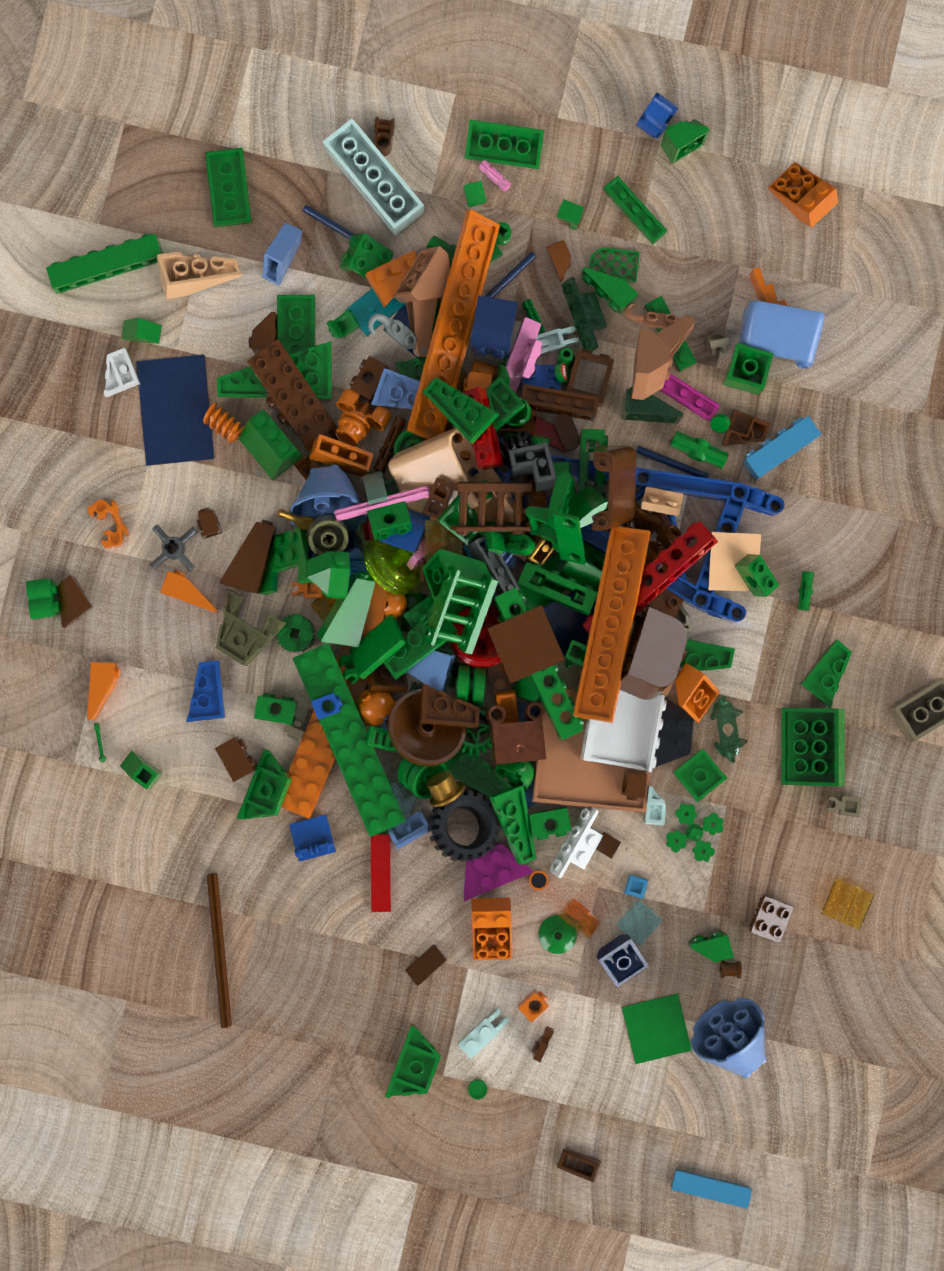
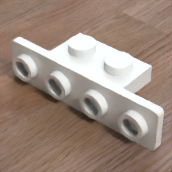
M584 807L577 822L572 827L569 836L561 846V850L549 869L558 878H562L570 862L585 869L603 835L590 828L599 813L598 810L593 807Z

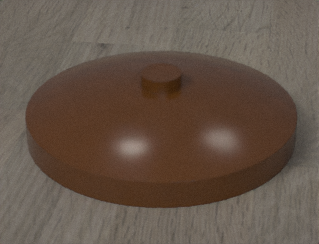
M421 689L411 691L402 696L390 712L388 734L391 743L402 757L414 764L436 766L445 763L461 748L465 739L466 727L420 723Z

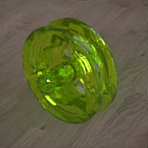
M379 539L372 540L366 545L364 549L365 565L372 578L383 589L396 595H405L421 583L420 565L413 570H410L406 565L413 555L412 552L381 542Z

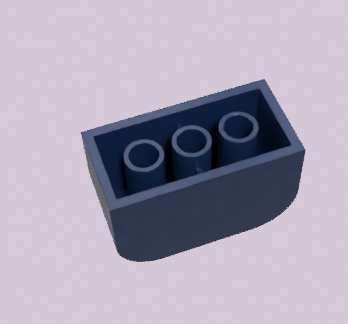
M478 296L471 338V351L475 352V355L485 357L486 354L494 355L493 358L504 360L505 357L509 358L516 320L517 302Z

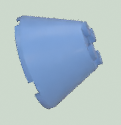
M333 464L329 467L312 468L310 470V474L289 512L295 515H308L316 519L321 515H335L334 511L363 502L346 473L340 470L338 465ZM367 514L342 521L349 532L352 530L357 531L360 529V525L366 522ZM291 522L294 527L298 528L294 522Z
M737 998V1001H721L704 1012L693 1027L694 1035L693 1039H691V1046L696 1055L704 1061L747 1078L767 1060L765 1056L764 1014L758 1004L750 999Z

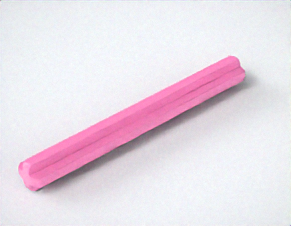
M422 486L389 495L386 501L370 505L367 501L334 511L336 520L341 521L367 514L368 510L403 501L408 503L429 497L430 491L428 486Z

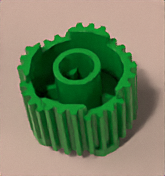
M299 614L284 617L282 621L286 622V625L276 635L278 637L276 640L279 641L278 644L284 650L293 653L304 652V650H308V647L311 648V644L313 645L312 641H315L314 637H316L314 635L316 633L314 624L305 616ZM294 629L300 630L298 638L292 637Z

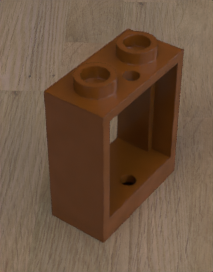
M586 349L577 350L567 392L599 397L598 407H602L614 359H610L611 357L606 354L594 355ZM580 359L607 366L600 395L573 388Z

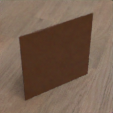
M542 605L488 628L510 683L565 660Z

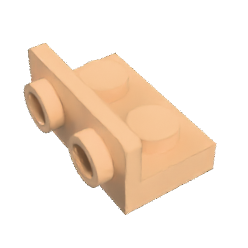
M647 486L641 509L679 516L684 495L683 493Z

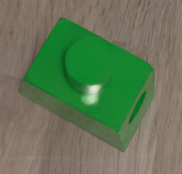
M572 640L564 657L565 661L583 668L587 646Z

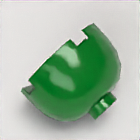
M530 761L498 764L495 768L496 772L503 778L505 776L510 780L508 783L511 786L523 785L524 790L528 789L534 779L535 772Z

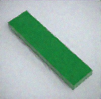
M618 175L603 187L605 193L652 245L667 233L666 228Z

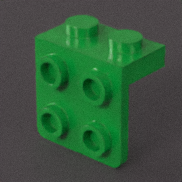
M365 233L355 234L350 238L349 247L340 259L341 264L339 268L343 271H354L368 280L365 276L366 273L390 262L393 257V251Z

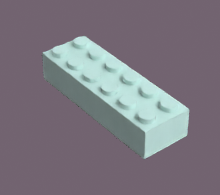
M350 119L323 141L324 150L395 236L425 213L423 203L353 119Z

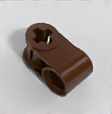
M375 118L374 144L383 156L389 155L392 150L395 118L391 120ZM382 142L387 143V145L384 147L379 146V144Z

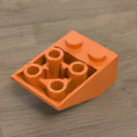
M796 162L768 187L797 219L811 228L838 203L837 191L834 186Z
M510 897L472 899L473 960L512 959Z

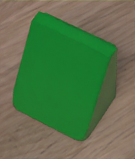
M482 181L463 186L468 208L487 203Z

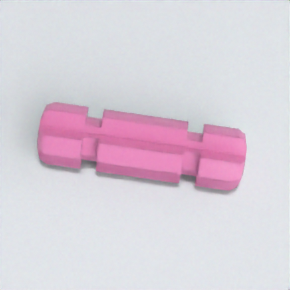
M484 160L479 165V170L486 173V176L492 182L499 185L503 192H506L510 188L511 183L504 179V176L494 167H491L489 162Z

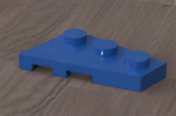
M220 661L201 662L198 665L195 687L186 722L226 718Z

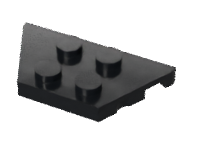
M664 698L667 704L665 711H662L661 715L663 726L658 732L660 744L659 748L655 749L654 757L657 758L655 767L691 754L694 720L683 708L667 698Z

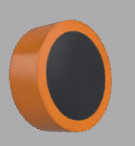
M541 870L531 873L529 876L530 886L535 890L546 888L548 885L546 873Z

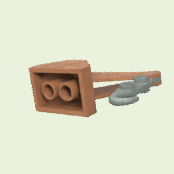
M440 246L421 250L393 295L400 303H406L410 329L399 320L388 318L383 314H374L368 322L369 331L373 335L376 334L373 324L378 320L384 325L388 335L406 349H413L416 357L427 356L437 298L443 297L450 272L449 257L445 250Z

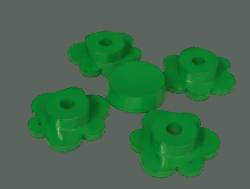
M681 804L680 809L675 811V816L679 818V823H686L690 826H688L686 834L681 833L679 830H675L674 833H667L666 839L668 841L666 846L677 853L680 849L686 848L685 842L688 837L691 841H697L696 847L692 849V852L695 854V860L698 862L702 860L708 862L710 857L715 854V850L711 847L710 842L700 840L703 836V830L709 832L710 835L721 833L724 829L722 825L724 820L719 818L716 813H711L709 817H704L703 821L705 823L701 827L698 824H693L694 818L697 817L695 806L693 804H688L687 806Z

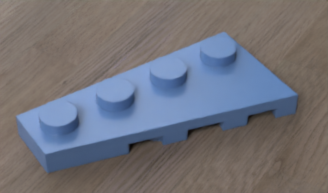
M384 368L371 405L413 409L420 381Z

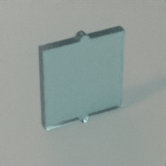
M637 900L616 925L641 946L662 920L652 912L651 908H647L640 900Z

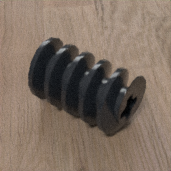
M527 430L524 432L525 435L519 431L517 433L518 438L515 435H511V442L508 438H504V444L498 441L504 465L509 462V450L534 445L533 439Z

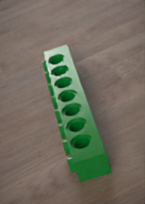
M516 587L493 598L503 622L530 610L523 603L525 597L522 591L517 590ZM512 604L519 607L517 615L510 613L509 609ZM555 664L531 674L529 677L559 740L563 741L583 731L582 725H584L582 718L573 716L575 703L571 696H567L565 692L567 686L563 679H559L556 673L559 670ZM547 675L553 679L549 687L545 686L543 682L544 677ZM555 693L561 696V701L558 704L552 702V696ZM563 711L569 713V719L566 722H563L560 718Z

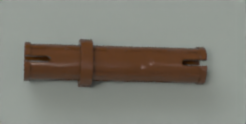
M395 416L384 445L379 449L380 454L373 467L375 470L385 473L388 462L394 455L395 441L406 423L405 419Z

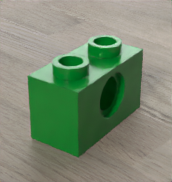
M405 501L367 511L374 540L386 539L396 534H406L412 530Z
M747 554L735 565V568L753 596L767 597L780 586L761 555Z
M263 693V696L257 697L254 719L293 725L298 702H293V697L282 696V699L274 698L275 694ZM275 703L281 706V711L278 714L272 712V705Z
M567 807L528 813L533 838L537 837V840L548 839V835L556 834V837L568 835L567 832L571 831ZM546 820H555V827L553 829L545 828Z

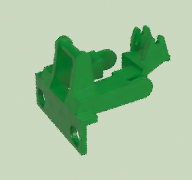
M570 462L553 463L556 482L549 508L530 506L525 510L530 523L529 532L532 535L551 541L553 549L560 554L562 560L585 565L586 559L579 517L567 514L569 507H567L571 497L576 494ZM565 519L573 521L574 524H569ZM571 553L579 555L580 558L572 556Z

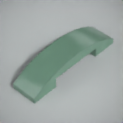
M382 471L363 475L369 505L388 500Z

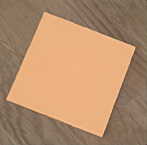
M711 532L718 543L710 549L708 590L750 591L735 565L747 554L760 555L761 534Z

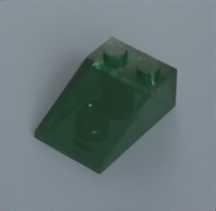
M632 387L626 389L624 393L621 420L678 424L683 417V412L654 395H650L644 400L632 399Z

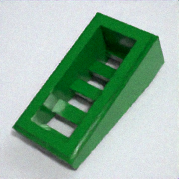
M369 726L365 745L397 752L392 743H390L388 730ZM379 732L376 743H374L376 733Z

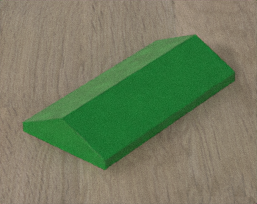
M469 119L465 159L486 160L491 163L539 169L544 130Z

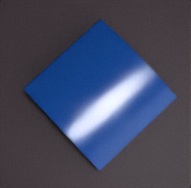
M408 509L412 530L406 534L392 535L386 539H379V541L415 553L423 540V534L431 522V517Z

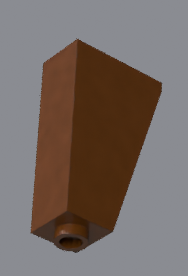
M262 520L261 523L255 522L221 578L220 584L260 595L269 554L277 528L273 526V522Z

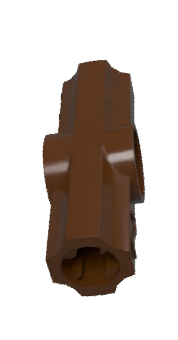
M653 511L651 514L661 520L655 529L658 535L656 540L669 548L674 539L682 536V533L678 527L670 523L664 513ZM682 553L675 554L674 560L680 559Z

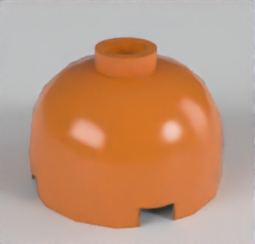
M367 689L359 696L356 707L364 723L368 726H377L385 722L384 718L390 715L396 701L389 692L370 691V689Z

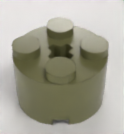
M326 514L317 517L310 523L308 538L309 545L314 553L321 555L329 551H344L348 544V533L342 520L337 521L335 515ZM329 534L331 538L327 539L325 535Z

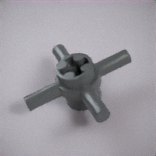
M158 524L155 525L152 530L163 541V553L150 563V566L155 570L168 558L172 560L179 559L189 572L193 571L195 566L184 555L186 550L185 543L198 531L192 527L180 538L169 537ZM172 542L174 545L179 546L178 550L173 552V554L170 553Z

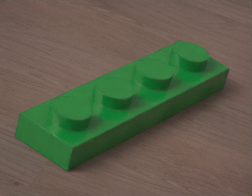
M662 296L644 305L647 313L671 314ZM684 340L673 355V361L679 372L697 363L686 340Z

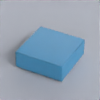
M629 874L624 893L643 899L648 879Z

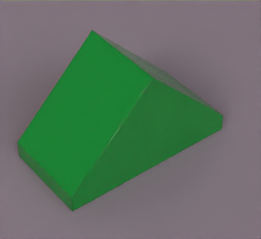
M141 318L124 320L121 339L160 344L162 325Z

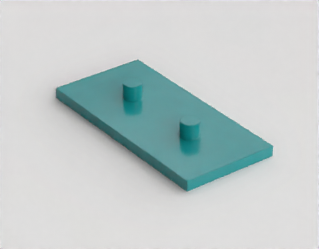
M371 288L345 311L352 310L361 325L359 328L367 337L371 334L368 322L372 315L383 314L390 318L405 306L406 303H400L397 299L393 298L384 308L375 291ZM378 320L375 321L373 329L376 330L382 323Z

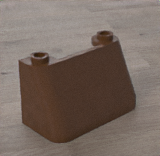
M597 445L594 450L593 462L599 471L609 472L608 509L593 516L592 530L603 531L627 524L634 518L636 452L631 446Z

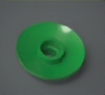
M552 915L541 923L538 937L545 950L554 954H562L574 946L577 939V930L574 923L566 916ZM560 932L562 934L561 938L556 939L554 937L555 933Z

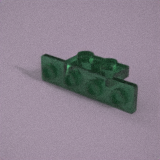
M570 277L561 285L583 349L593 352L599 348L594 331L605 329L607 324L596 293L580 294L575 278Z

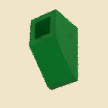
M132 750L120 765L131 779L146 790L152 789L163 774Z
M721 930L711 932V936L704 938L703 935L695 936L692 938V941L688 942V946L715 963L734 958L728 934L722 933Z

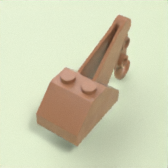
M632 303L626 306L624 310L625 316L629 320L640 322L648 328L663 329L658 333L641 328L639 331L634 358L632 399L644 400L663 388L665 380H669L670 368L668 367H672L673 355L693 330L695 319L691 316H684L679 319L674 314L655 312L641 315L633 314L630 310L631 308L638 307V304Z

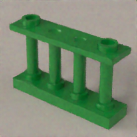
M449 564L448 569L444 573V581L429 624L424 630L423 639L433 646L437 638L456 642L463 652L472 654L498 580L484 573L480 580L459 575V569ZM456 583L478 588L476 596L472 599L453 594ZM452 601L471 606L469 615L464 617L446 612L449 602ZM443 620L464 624L465 627L462 634L456 635L440 631Z

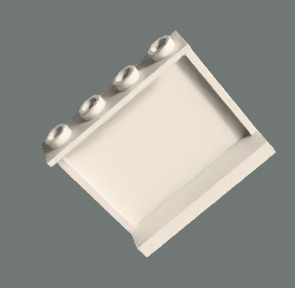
M620 690L613 723L587 719L580 759L652 772V768H655L657 760L654 757L655 749H658L660 744L658 732L663 726L661 715L662 711H665L667 701L664 699L665 695H658L654 699L644 700Z

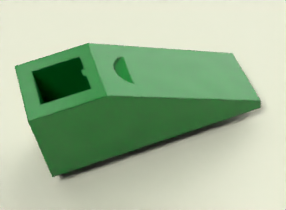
M586 267L582 269L583 281L587 285L591 284L596 289L595 293L601 299L605 298L608 301V306L614 312L617 311L621 314L626 306L632 304L637 299L638 293L626 280Z

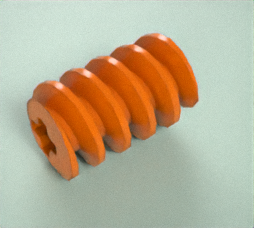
M215 402L206 411L203 423L209 424V427L215 429L217 434H221L223 439L227 438L228 443H233L239 438L245 426L239 428L241 422L238 421L234 424L235 417L232 416L228 419L229 412L227 411L222 414L223 407L216 409L217 403Z

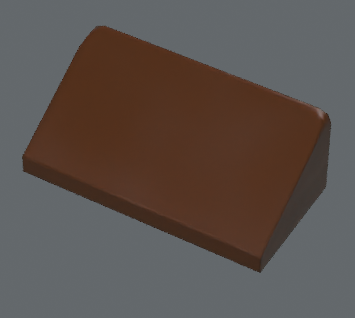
M433 944L405 971L414 983L419 986L445 963L447 958Z

